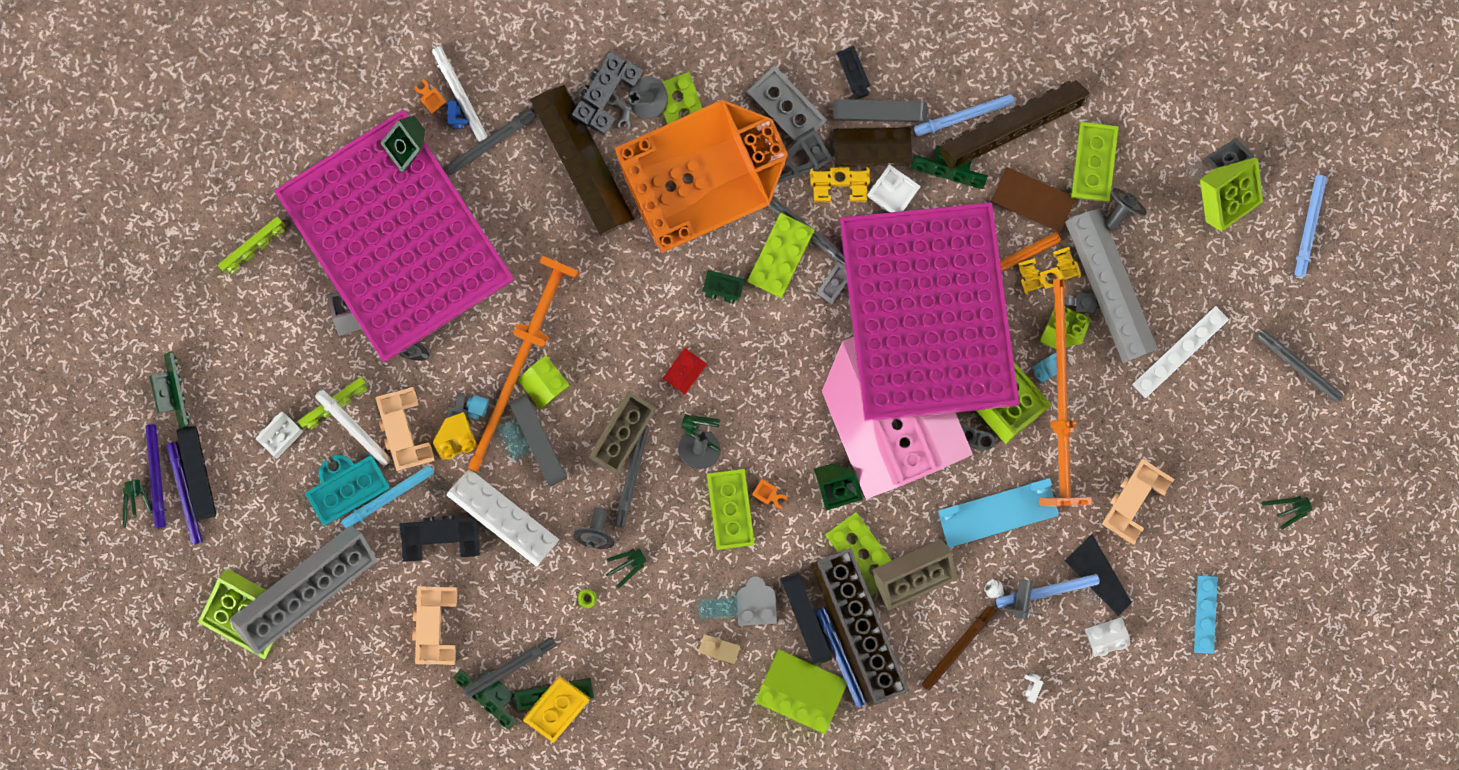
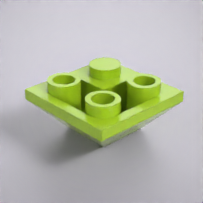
M1054 307L1040 342L1056 349ZM1065 307L1066 347L1082 344L1091 318Z

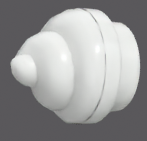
M991 579L987 582L984 591L988 597L998 598L1004 596L1003 585L999 580Z

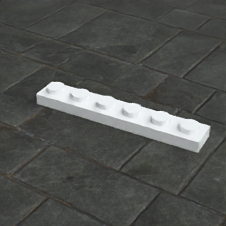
M1215 306L1139 377L1132 386L1144 398H1147L1229 319Z

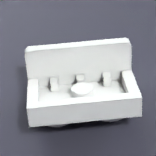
M280 412L259 433L256 440L273 457L278 459L304 431L285 413Z
M1122 617L1085 629L1094 657L1105 656L1109 652L1123 650L1130 646L1129 634Z

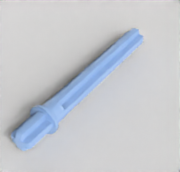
M1009 94L941 118L928 119V122L914 127L916 136L930 132L934 134L935 131L1013 105V96Z
M1316 175L1299 255L1296 257L1297 264L1294 274L1298 277L1306 276L1308 263L1311 262L1309 258L1327 177L1323 175Z
M1097 574L1032 589L1030 601L1098 585L1100 583ZM1011 592V595L997 598V607L1015 606L1017 593Z

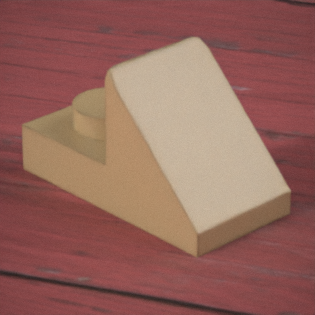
M704 634L698 653L735 664L740 646Z

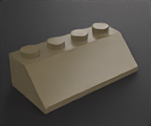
M628 391L589 458L613 473L618 474L657 408Z
M942 539L873 569L875 583L888 610L956 580L952 552Z

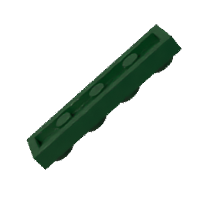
M591 678L568 681L590 699L594 698ZM551 684L515 690L518 711L531 709Z

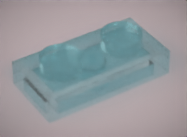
M515 419L497 427L513 461L531 454Z
M737 598L698 600L699 619L738 617Z

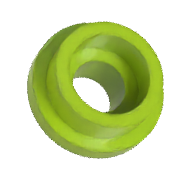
M584 589L578 594L580 606L591 608L595 605L597 596L593 590ZM585 595H590V602L584 601Z

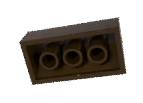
M910 127L834 128L835 167L911 166L912 143Z

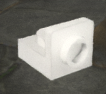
M1030 672L1029 676L1025 674L1023 678L1034 683L1033 686H1028L1025 695L1028 696L1027 701L1035 703L1043 682L1040 681V676Z

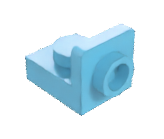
M1056 353L1032 367L1036 378L1041 383L1057 375Z

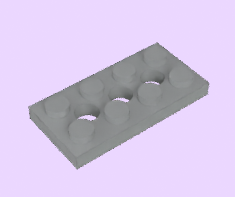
M775 65L747 91L753 100L793 141L811 128L817 131L827 122V119ZM771 88H777L779 96L772 98L769 96L768 91ZM785 101H789L793 105V108L788 112L784 111L781 107ZM803 115L806 122L803 125H797L795 123L796 116Z

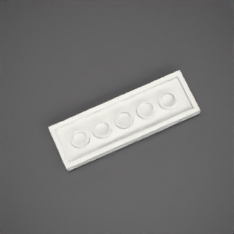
M468 469L447 493L449 498L535 566L541 563L559 541L556 536L471 469Z

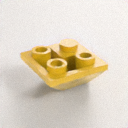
M464 412L446 418L433 441L442 460L452 459L458 454L471 452L474 448L478 447Z

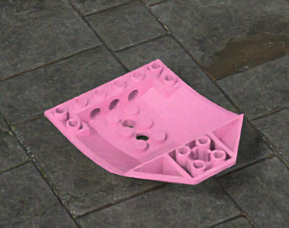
M854 336L842 341L822 393L866 499L905 485L973 455L955 412L894 418L900 419L903 422V427L900 430L892 428L891 423L894 419L864 422ZM902 437L910 439V445L907 448L899 445V440Z

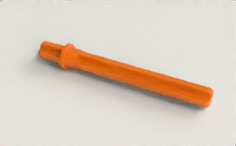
M1055 232L1001 259V272L1060 243L1061 238L1059 234Z

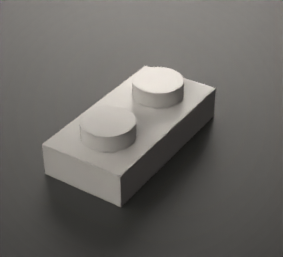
M837 262L816 293L831 304H833L847 283L845 266Z

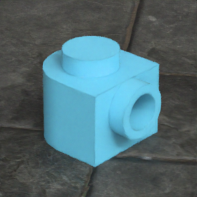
M474 395L473 398L469 397L466 405L468 417L479 420V417L484 418L489 399Z

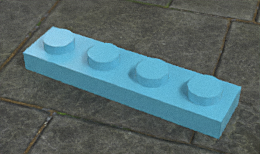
M1197 577L1194 653L1214 654L1218 577Z

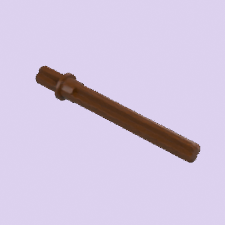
M988 606L979 617H975L976 620L922 682V686L929 691L978 633L984 627H988L986 624L996 614L995 609Z

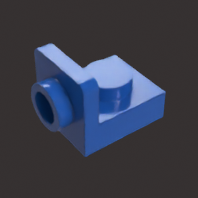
M456 100L448 101L449 126H453V129H464V126H469L467 119H457V117H461V106H457Z

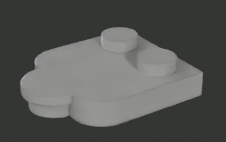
M751 577L747 581L746 587L741 588L737 593L738 626L777 624L774 590L769 586H765L764 581L760 577Z

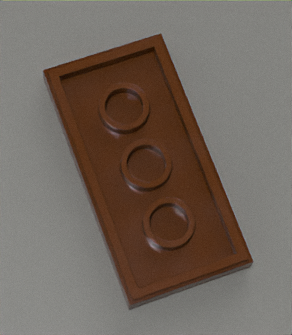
M1006 167L991 202L1061 233L1076 198H1071V195Z

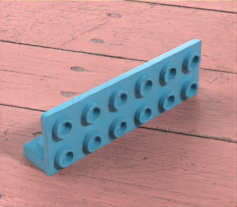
M1050 478L939 510L938 515L948 547L950 548L1058 516L1057 506H1039V498L1054 497Z

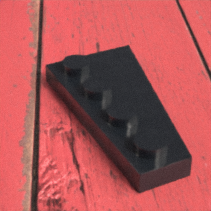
M1093 534L1064 560L1080 578L1094 574L1098 575L1100 583L1090 586V588L1117 616L1132 603Z

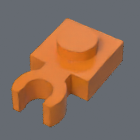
M423 79L424 89H418L416 85L414 89L417 93L424 95L420 100L433 115L447 102L435 87L429 90L428 82Z
M761 479L752 496L767 505L770 501H773L778 509H782V506L777 503L778 499L783 498L786 501L788 499L785 495L775 494L778 488Z

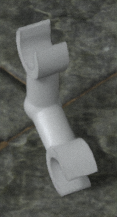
M612 93L616 97V101L613 103L608 101L607 103L611 106L616 105L623 110L622 119L619 121L618 127L621 129V124L627 122V129L629 130L631 128L629 119L632 106L620 100L617 94Z

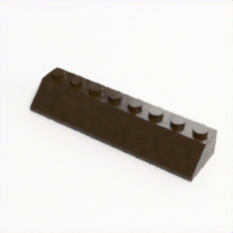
M1077 80L1073 82L1067 81L1061 84L1059 89L1055 91L1050 89L1043 94L1044 96L1038 99L1034 97L1028 100L1027 104L1022 107L1020 105L1010 109L1009 113L1005 115L1001 113L995 116L993 121L989 123L982 122L976 126V129L972 131L966 130L954 140L952 138L945 140L941 145L940 153L951 171L1085 106L1090 93Z
M562 85L547 90L531 98L530 102L600 237L635 220L586 125L569 116L575 104L566 86Z
M848 548L811 563L868 707L875 706L908 692L909 689L852 549Z

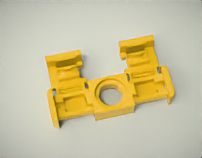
M849 167L830 168V171H813L812 168L810 170V185L813 187L814 203H830L831 195H828V189H831V187L849 186L852 189L850 202H867L870 169L867 167L866 170L850 171ZM841 172L846 178L844 181L838 182L835 180V174Z
M1070 247L1053 252L1054 258H1057L1058 264L1056 265L1059 266V269L1056 267L1039 273L1034 266L1036 264L1035 258L1018 263L1022 278H1025V281L1024 279L1021 280L1025 295H1029L1028 292L1042 287L1044 290L1052 288L1053 284H1049L1046 281L1048 273H1053L1056 279L1067 280L1076 276L1078 278L1081 277L1078 263L1074 261V265L1072 264L1073 258ZM1033 263L1032 265L1023 267V265Z

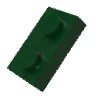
M708 270L702 292L706 293L705 297L716 299L718 296L724 298V302L735 304V301H740L745 279Z

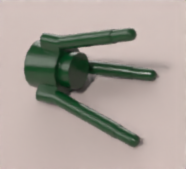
M685 414L681 428L686 430L685 434L695 438L696 433L693 431L698 430L699 424L719 427L717 423H720L721 420ZM708 441L709 447L720 451L719 447Z
M139 480L124 483L123 528L126 527L128 498L131 499L133 518L137 517L135 497H139V493H141L149 513H153L151 512L152 508L145 493L144 485H140Z
M1297 496L1295 498L1261 503L1262 506L1295 502L1292 504V509L1277 514V518L1294 512L1299 514L1280 527L1282 530L1300 518L1307 516V513L1312 511L1311 503L1307 497L1301 498Z
M633 548L628 552L607 558V562L623 557L628 559L625 563L606 573L607 577L630 564L632 567H635L621 580L617 588L626 583L647 562L640 548L637 550Z

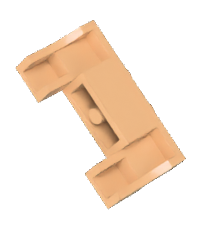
M414 387L375 397L382 419L379 421L382 432H386L387 439H384L387 450H391L396 471L435 461L430 442L415 446L405 410L419 406Z
M1141 459L1129 478L1125 477L1121 483V492L1119 494L1115 493L1110 503L1113 505L1101 525L1134 545L1138 536L1144 530L1143 527L1132 521L1151 489L1165 496L1167 489L1174 479L1146 460Z
M417 586V610H413V621H416V629H413L412 635L413 640L416 641L415 664L455 665L456 645H441L442 606L457 607L458 587Z

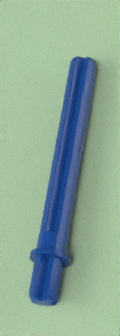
M825 607L818 609L816 614L822 626L820 628H823L856 706L860 707L866 704L867 701L833 625L835 622H832Z

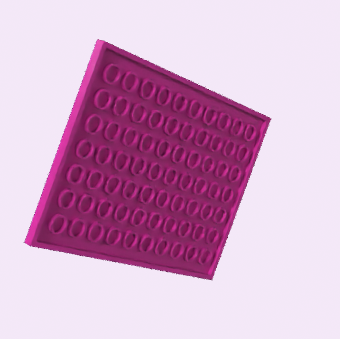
M404 109L274 190L383 363H386L515 281L425 141L421 152L403 173L381 145L382 140L399 119L408 117Z
M992 202L840 218L864 422L1019 406Z

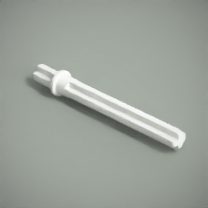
M441 46L434 48L432 52L439 64L437 67L441 69L476 138L479 142L487 138V134L450 63L451 59H447Z
M325 390L317 392L315 397L324 406V410L329 411L381 465H387L391 460L390 456L337 404V400L335 398L332 399Z

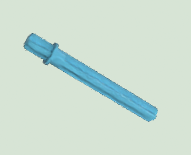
M430 465L426 466L357 510L354 509L355 512L344 518L342 524L345 528H348L359 521L364 522L363 519L433 475V469Z

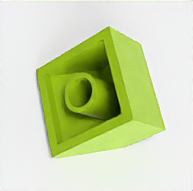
M547 355L532 365L517 379L540 410L571 387Z

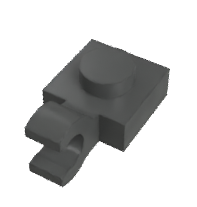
M1076 293V298L1064 297L1065 306L1075 307V312L1095 313V294Z
M457 392L455 406L449 405L447 418L464 412L467 418L468 408L463 407L465 393Z

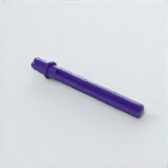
M148 424L145 428L153 505L151 512L154 513L155 528L159 529L166 527L165 511L167 509L164 508L157 426L155 424Z
M168 443L167 450L170 458L168 462L171 463L191 543L196 545L202 543L203 540L194 514L178 443Z

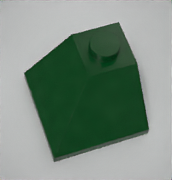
M415 115L399 119L382 140L381 145L402 173L406 171L423 149L425 129Z
M833 463L814 469L826 511L863 500L855 470Z

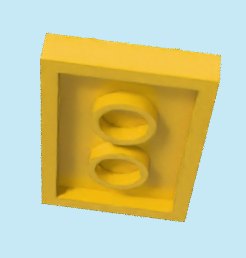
M559 675L524 716L523 721L554 743L590 701V698Z

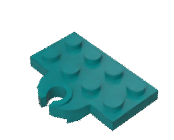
M333 455V460L339 463V468L336 471H331L329 469V462L324 460L319 469L321 484L305 493L324 527L391 489L372 455L356 464L343 455Z

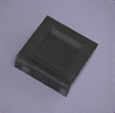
M435 472L425 483L424 487L439 498L451 484L438 472Z

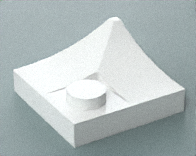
M889 165L867 194V197L888 213L901 212L906 209L921 186Z

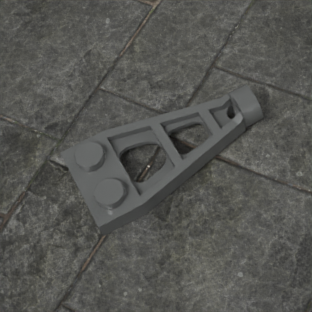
M814 128L798 136L786 148L788 153L786 161L790 165L791 170L780 175L778 183L809 173L812 168L815 171L833 160ZM799 149H804L809 156V161L799 166L794 165L791 160L792 156Z

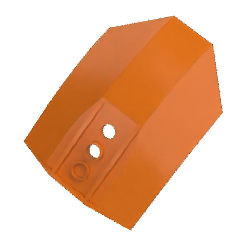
M725 100L717 101L614 148L630 192L661 254L768 206L788 156L771 118ZM689 173L693 176L691 184L683 182L684 174ZM668 181H672L676 186L673 192H669L665 188V184Z

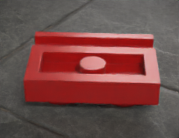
M684 348L662 379L686 395L707 363Z

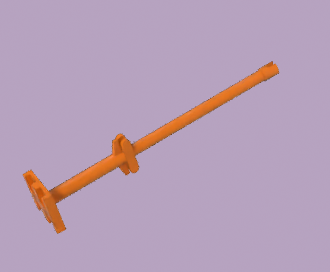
M543 255L539 263L553 268V271L530 324H515V328L518 329H514L513 334L524 340L479 445L468 466L469 469L476 472L479 471L483 462L485 452L532 343L544 347L546 346V341H549V337L540 330V327L563 274L565 273L576 279L580 275L579 271Z
M1054 279L1058 420L1051 421L1050 427L1058 435L1059 497L1039 498V506L1092 505V497H1071L1069 435L1074 432L1076 421L1068 420L1065 279Z

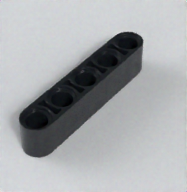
M193 425L177 429V438L196 520L216 517L215 504L197 426Z
M799 572L780 578L814 666L832 660Z

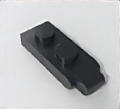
M851 46L836 52L852 93L856 92L859 99L870 95L868 91L870 83L855 47Z

